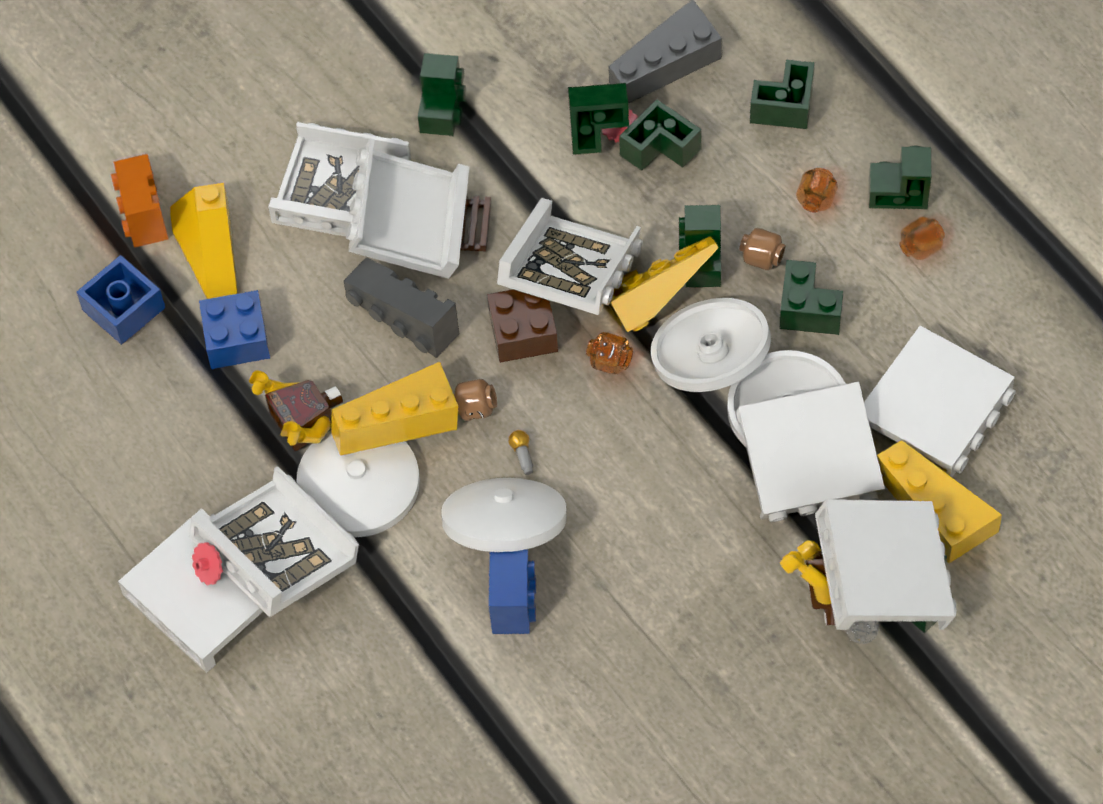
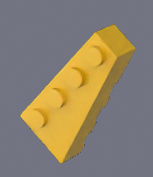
M437 362L332 409L331 433L340 456L457 430L458 404L441 363Z
M900 440L877 455L883 483L897 501L933 502L934 512L939 518L938 532L940 541L944 544L945 555L947 556L946 561L948 563L956 560L999 532L1002 514L904 441Z

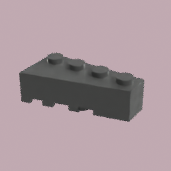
M691 0L608 66L609 84L626 83L629 104L722 59V38L696 2Z
M368 257L343 281L345 296L352 305L356 307L361 306L368 311L377 322L383 321L389 325L396 335L411 340L422 353L426 354L428 352L437 358L459 335L455 302L449 299L444 303L436 299L438 297L436 292L427 289L425 292L420 291L411 279L406 277L402 281L399 280L393 270Z

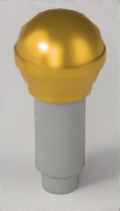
M522 430L513 431L509 436V445L517 453L521 470L524 471L525 475H530L533 473V464L528 451L529 435Z

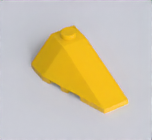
M224 183L196 186L170 206L173 235L176 241H178L207 299L238 294L229 204Z
M711 236L677 251L674 254L675 259L670 261L668 259H659L652 262V266L646 272L639 274L637 270H634L623 276L619 289L614 288L610 304L627 332L631 330L638 331L647 326L648 320L654 318L713 255L718 246Z

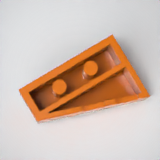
M148 154L114 161L116 173L111 174L114 190H120L121 194L120 197H116L120 214L125 213L126 220L122 221L125 237L132 238L134 248L169 240Z

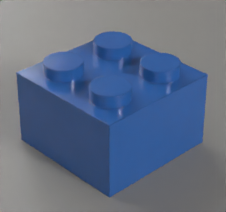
M121 255L76 291L82 311L121 345L165 309L160 288Z
M258 290L199 300L206 351L211 369L270 359Z
M528 549L512 552H490L489 613L492 634H530V622H536L535 561H529Z

